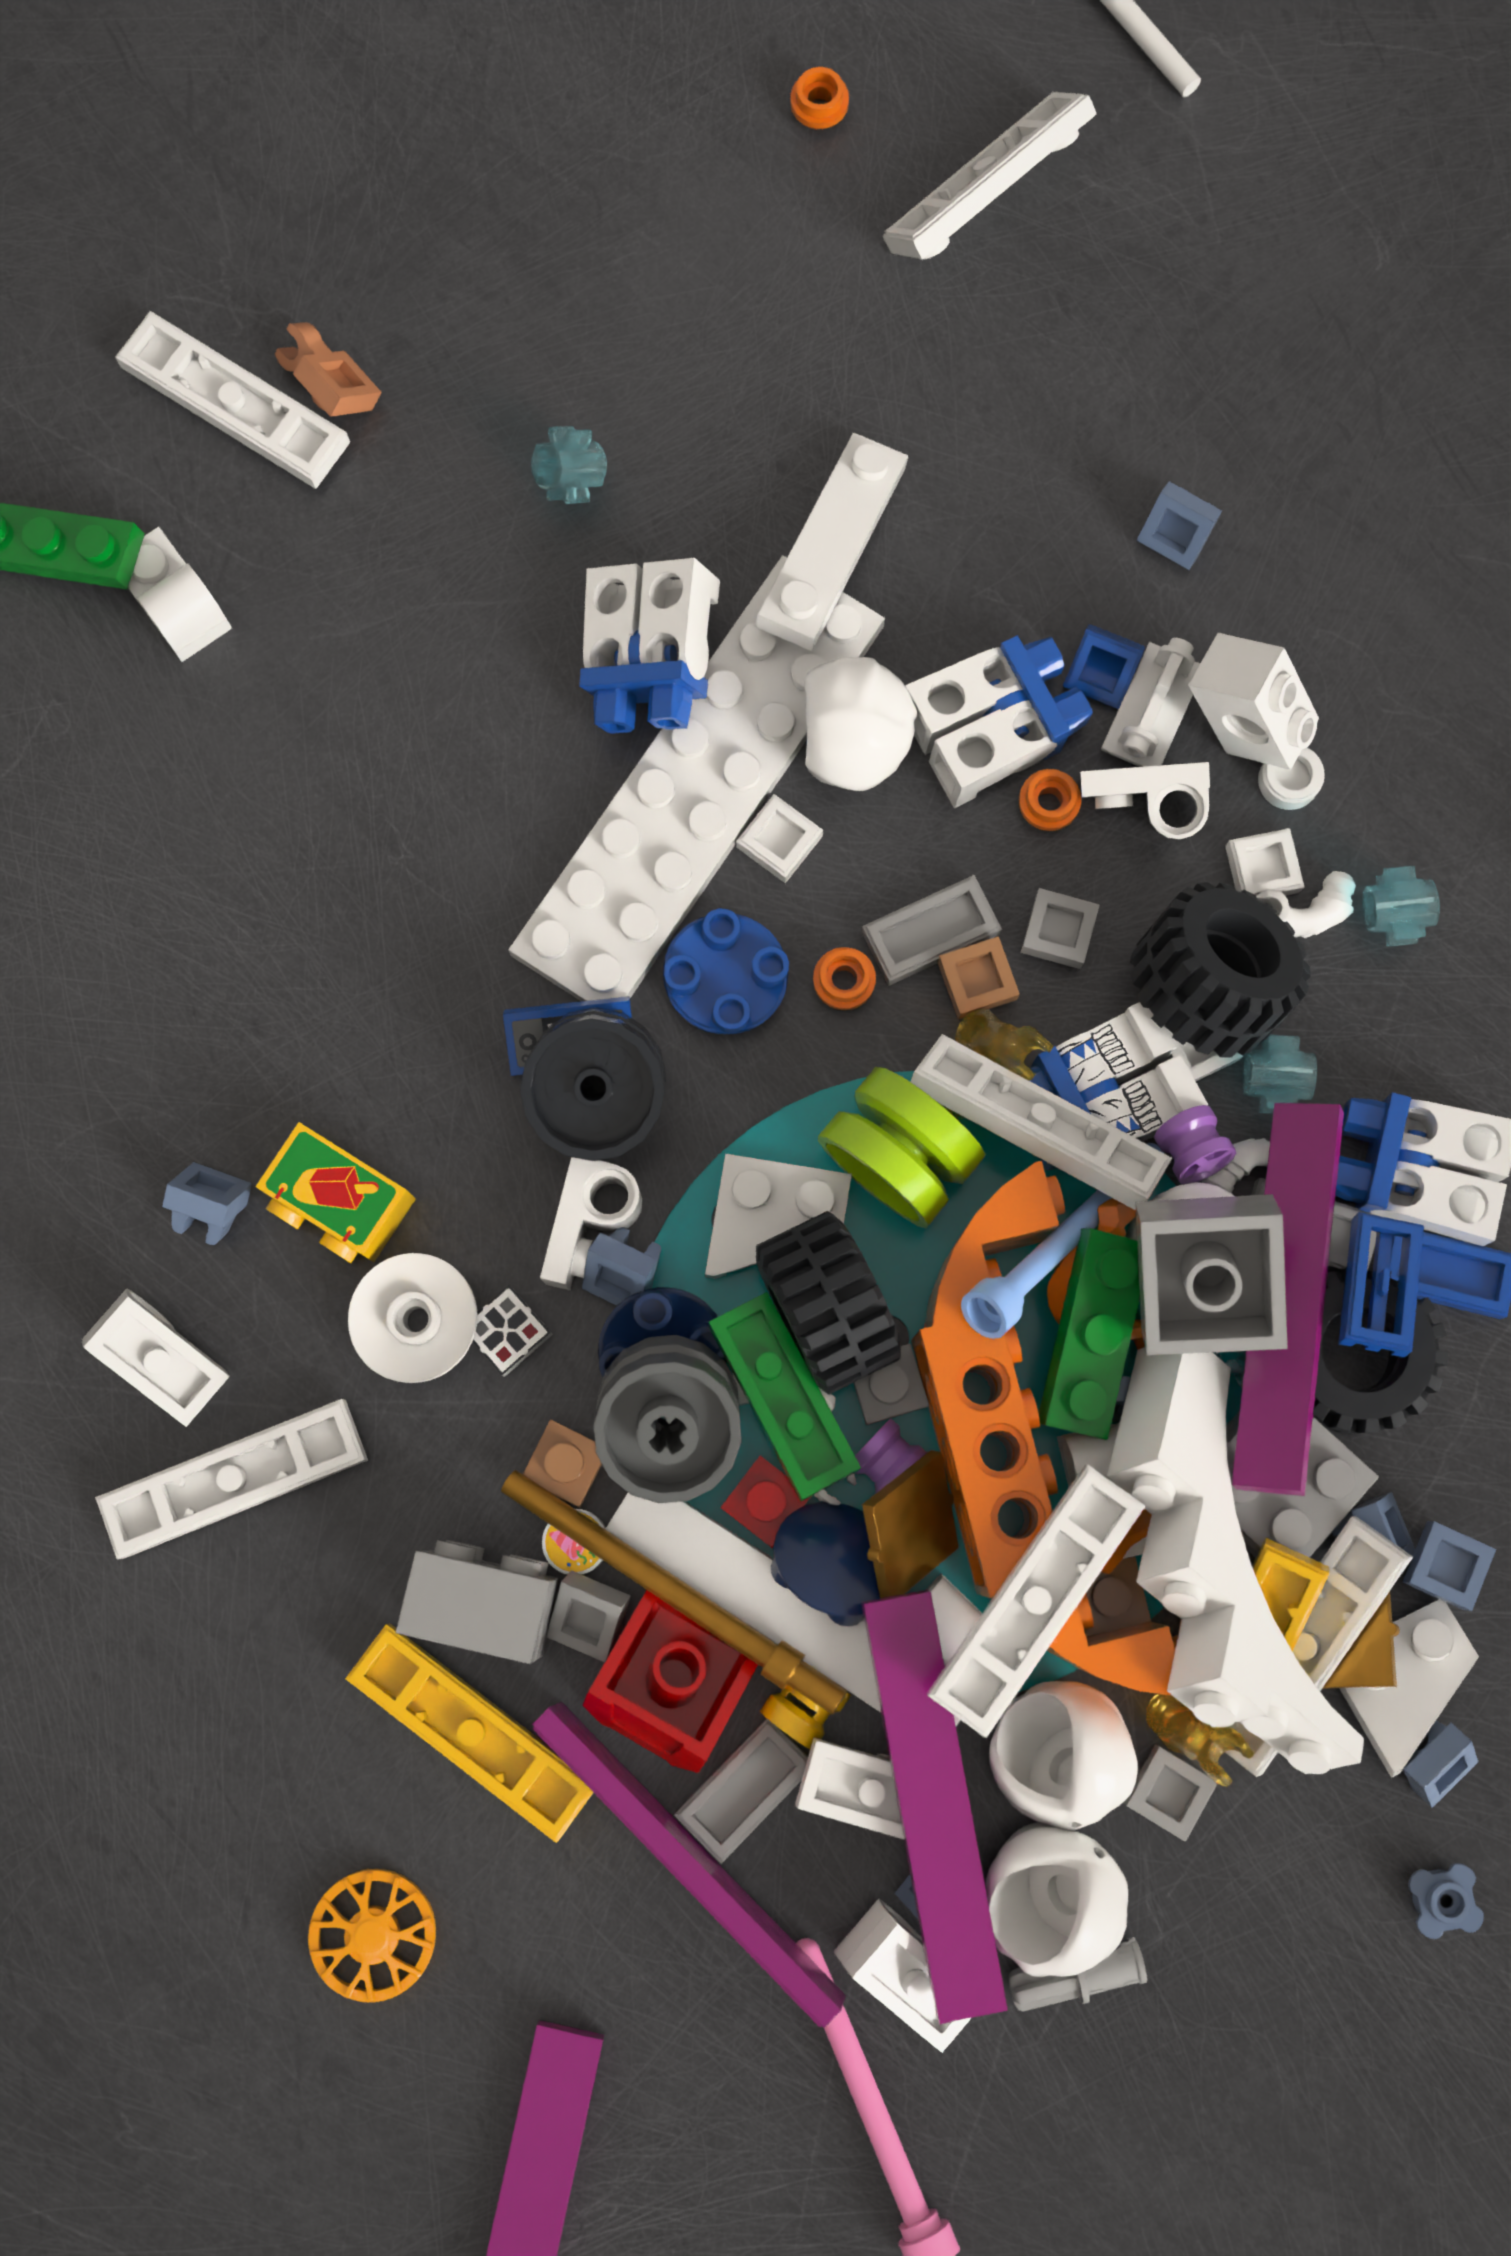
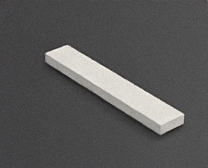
M627 1493L605 1530L776 1644H779L782 1640L805 1655L803 1660L805 1663L881 1712L864 1618L858 1625L851 1627L841 1626L834 1623L828 1614L808 1606L789 1589L780 1586L774 1580L771 1574L772 1557L686 1501L656 1503ZM954 1715L955 1725L957 1726L960 1719Z

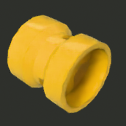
M789 1685L780 1693L771 1694L760 1709V1713L808 1749L811 1748L813 1738L822 1739L824 1736L823 1724L830 1715L828 1711ZM848 1691L834 1713L840 1712L851 1697ZM795 1696L809 1708L814 1710L816 1714L813 1716L799 1704L794 1702L791 1698Z

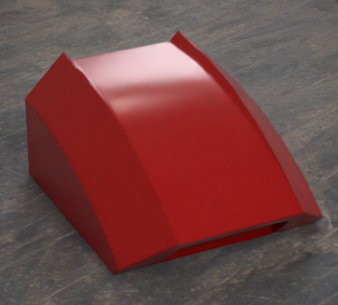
M646 1590L590 1687L582 1706L601 1725L613 1729L666 1760L671 1766L699 1773L711 1754L758 1664Z

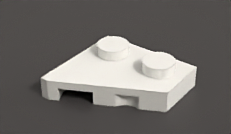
M725 1154L705 1277L716 1279L726 1276V1273L755 1265L756 1245L826 1211L831 1212L844 1223L852 1174Z
M1440 1599L1393 1622L1400 1629L1399 1634L1393 1637L1397 1687L1339 1688L1391 1778L1401 1773L1479 1658L1448 1605Z

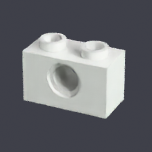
M1217 633L1188 684L1190 690L1227 754L1291 770L1301 750L1308 747L1312 742L1319 718L1285 648Z

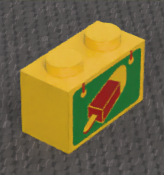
M298 1122L255 1186L272 1198L265 1208L266 1210L296 1229H299L305 1219L322 1229L325 1233L318 1243L352 1263L358 1253L375 1262L416 1200L405 1188Z

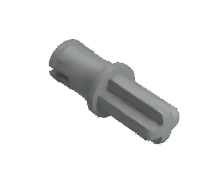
M1135 1937L1127 1941L1120 1942L1118 1947L1106 1959L1100 1961L1093 1968L1079 1974L1064 1977L1053 1975L1037 1977L1024 1973L1021 1968H1017L1009 1973L1008 1981L1015 2006L1020 2011H1027L1075 1998H1080L1081 2003L1086 2004L1090 2002L1089 1995L1136 1983H1147V1973L1140 1947Z

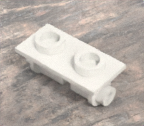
M1172 638L1168 645L1161 647L1149 642L1103 743L1102 751L1139 767L1162 765L1193 696L1188 684L1200 663L1196 662L1191 655L1194 649L1191 643L1181 638Z

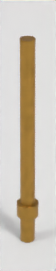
M514 1470L504 1482L501 1489L502 1493L761 1666L763 1669L760 1675L782 1690L789 1685L830 1714H834L847 1691L804 1663L805 1655L783 1640L777 1645L519 1471Z

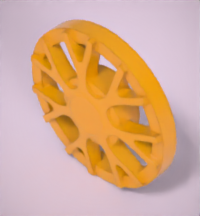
M386 1869L360 1870L336 1882L318 1902L311 1917L308 1933L311 1960L321 1979L341 1996L359 2002L388 2000L409 1989L425 1971L435 1947L436 1922L430 1902L413 1881L397 1872ZM372 1881H382L393 1885L387 1908L369 1906ZM365 1882L364 1893H359L354 1884ZM346 1888L360 1907V1910L350 1920L346 1919L331 1903ZM399 1888L409 1895L400 1901L397 1900ZM414 1901L423 1920L400 1930L399 1922L393 1913L409 1902ZM326 1910L333 1916V1920H323ZM424 1927L425 1939L414 1935V1931ZM321 1928L344 1929L345 1946L322 1949L320 1940ZM399 1940H406L423 1947L416 1966L408 1964L393 1955ZM348 1954L361 1963V1968L351 1984L343 1981L333 1972L338 1963ZM324 1956L334 1957V1961L330 1966ZM386 1961L394 1984L374 1989L370 1965ZM398 1969L405 1970L409 1974L400 1980ZM360 1980H364L366 1989L356 1987Z

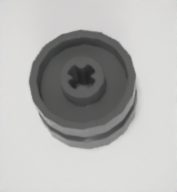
M678 1335L648 1337L624 1349L605 1370L596 1400L593 1425L596 1454L608 1476L631 1495L656 1503L689 1501L714 1489L732 1469L742 1441L738 1387L725 1360L704 1343Z

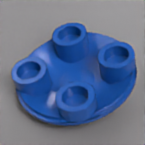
M719 908L688 924L673 939L664 960V987L675 1010L693 1026L715 1034L742 1033L764 1023L781 1004L788 984L789 961L781 945L767 928L751 918L735 914L729 909Z

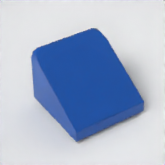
M1089 624L1062 687L1070 690L1078 687L1085 696L1119 709L1145 650V646Z

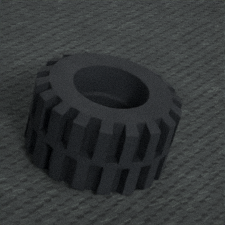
M1209 882L1197 883L1193 889L1187 887L1182 890L1136 944L1137 947L1132 952L1130 963L1135 967L1130 972L1131 981L1134 986L1141 990L1137 997L1142 1007L1151 1010L1154 1014L1151 1019L1160 1028L1164 1026L1172 1032L1173 1039L1182 1045L1188 1042L1194 1046L1195 1051L1209 1055L1214 1050L1219 1057L1232 1058L1237 1052L1245 1055L1256 1046H1259L1306 996L1309 989L1306 981L1311 977L1310 965L1303 960L1307 956L1303 943L1295 939L1293 936L1295 930L1288 921L1283 922L1276 914L1278 911L1268 903L1264 905L1258 901L1256 895L1244 889L1238 892L1230 884L1219 882L1214 887Z
M826 1211L756 1245V1264L764 1284L820 1389L827 1394H831L901 1359L900 1337L886 1301L860 1249L840 1219L831 1212Z
M1346 1268L1336 1272L1332 1271L1327 1274L1313 1417L1325 1428L1334 1429L1337 1433H1373L1399 1427L1407 1423L1406 1418L1410 1415H1419L1429 1405L1425 1400L1430 1393H1438L1444 1379L1436 1375L1438 1367L1447 1366L1448 1351H1439L1438 1338L1447 1336L1443 1322L1433 1323L1429 1313L1436 1310L1428 1297L1423 1299L1417 1298L1412 1352L1406 1357L1391 1355V1350H1389L1386 1371L1375 1386L1365 1390L1346 1388L1336 1381L1327 1370L1321 1350L1322 1338L1326 1327L1333 1318L1342 1314ZM1367 1270L1362 1315L1367 1318L1373 1270ZM1392 1278L1389 1281L1384 1332L1393 1333L1396 1301L1399 1289L1398 1281Z

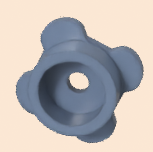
M1454 1863L1447 1871L1419 1869L1411 1875L1408 1887L1412 1893L1414 1907L1419 1914L1416 1919V1926L1424 1936L1430 1939H1438L1444 1931L1461 1928L1467 1933H1473L1481 1927L1484 1915L1482 1910L1475 1905L1472 1891L1476 1877L1468 1866ZM1445 1894H1448L1452 1899L1451 1905L1448 1907H1442L1440 1903L1441 1897Z

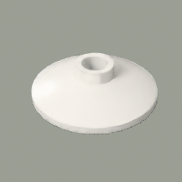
M422 1253L397 1255L373 1267L356 1287L348 1311L350 1338L362 1361L379 1375L403 1383L430 1381L450 1371L469 1350L477 1327L476 1301L466 1279L446 1261ZM416 1309H424L428 1314L426 1327L419 1332H412L408 1326L409 1315Z

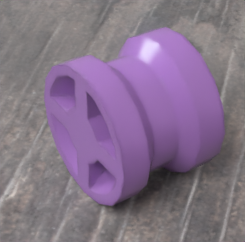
M1195 1106L1180 1112L1166 1121L1154 1135L1160 1150L1170 1153L1175 1162L1172 1170L1181 1184L1199 1182L1216 1174L1226 1167L1236 1155V1150L1230 1139L1218 1134L1216 1130L1218 1120L1210 1106Z
M890 1418L855 1455L861 1466V1469L855 1474H866L875 1483V1493H877L927 1454V1452L920 1445H909L900 1435V1426Z

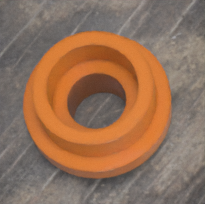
M826 67L811 68L800 76L791 90V110L795 118L807 127L813 129L832 127L839 123L847 113L849 105L848 89L835 71ZM822 99L828 103L815 104L812 101Z
M1056 769L1040 770L1029 776L1024 782L1019 794V808L1025 820L1033 827L1044 831L1060 830L1071 824L1076 818L1081 807V792L1075 780L1065 772ZM1043 794H1052L1058 798L1060 807L1056 810H1046L1039 804L1038 798Z
M849 947L835 948L825 953L817 962L813 974V985L816 994L823 1003L837 1010H852L863 1005L871 997L876 983V973L870 959L859 950ZM839 971H848L854 975L856 984L848 990H842L834 985L832 978Z

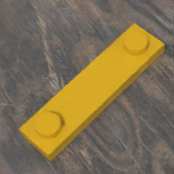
M386 1624L345 1679L557 1843L594 1792L546 1743L406 1635L396 1633L397 1628L392 1624Z

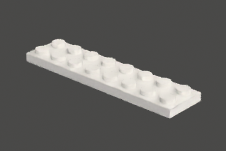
M782 555L709 660L707 671L704 675L708 680L707 698L692 699L688 727L686 729H661L508 949L511 957L580 1001L632 997L735 846L737 839L751 823L807 741L806 692L804 687L807 673L811 669L839 657H864L884 628L885 618L844 592L841 593L812 651L756 628L757 614L787 559L784 555Z

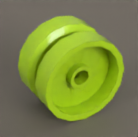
M875 1067L857 1088L854 1095L857 1107L864 1117L855 1113L838 1111L818 1135V1142L841 1169L848 1174H852L851 1178L881 1203L911 1223L927 1229L949 1200L939 1178L943 1181L963 1184L981 1163L986 1154L979 1142L966 1127L923 1090L886 1068Z

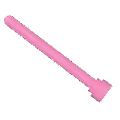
M811 1938L800 1939L796 1944L833 1981L817 1942ZM843 2005L842 2010L824 2030L903 2218V2222L899 2225L903 2237L898 2242L902 2255L955 2256L959 2252L960 2247L948 2219H940L935 2208L928 2209Z

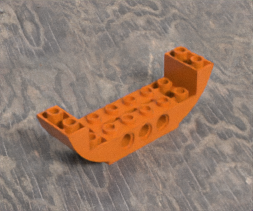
M1042 1161L1035 1162L1002 1185L973 1216L942 1264L929 1298L924 1329H920L911 1340L918 1370L928 1399V1408L939 1451L942 1452L950 1493L954 1495L953 1505L976 1593L988 1598L995 1596L1051 1515L1052 1508L1048 1496L1057 1494L1058 1487L1048 1454L1038 1456L1031 1430L1040 1427L1039 1414L1031 1389L1020 1390L1014 1366L1015 1363L1022 1362V1351L1014 1325L1000 1338L991 1339L977 1333L965 1320L961 1309V1301L982 1279L1002 1276L996 1259L985 1260L984 1256L1040 1243L1059 1226L1057 1215L1065 1213L1062 1191L1055 1175L1046 1177ZM974 1372L982 1375L987 1380L990 1386V1397L986 1404L979 1405L966 1397L963 1390L965 1373ZM991 1435L1003 1442L1007 1450V1460L1000 1471L990 1469L984 1464L980 1456V1446L986 1436ZM1007 1500L1018 1504L1024 1514L1022 1529L1013 1537L1007 1536L998 1524V1512ZM1085 1593L1046 1651L1098 1678L1141 1692L1171 1695L1167 1692L1179 1635L1171 1636L1169 1626L1146 1622L1086 1637L1084 1630L1094 1628L1090 1604Z

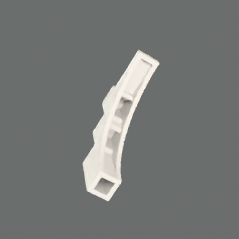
M1145 1347L1137 1351L1107 1477L1118 1487L1144 1504L1145 1509L1152 1514L1136 1583L1159 1600L1168 1611L1182 1619L1167 1692L1193 1711L1196 1718L1209 1724L1211 1727H1227L1240 1721L1250 1733L1259 1736L1284 1756L1291 1766L1305 1774H1323L1333 1768L1361 1763L1364 1738L1331 1707L1300 1666L1270 1612L1249 1560L1235 1511L1227 1462L1226 1405L1231 1368L1213 1352L1147 1355Z

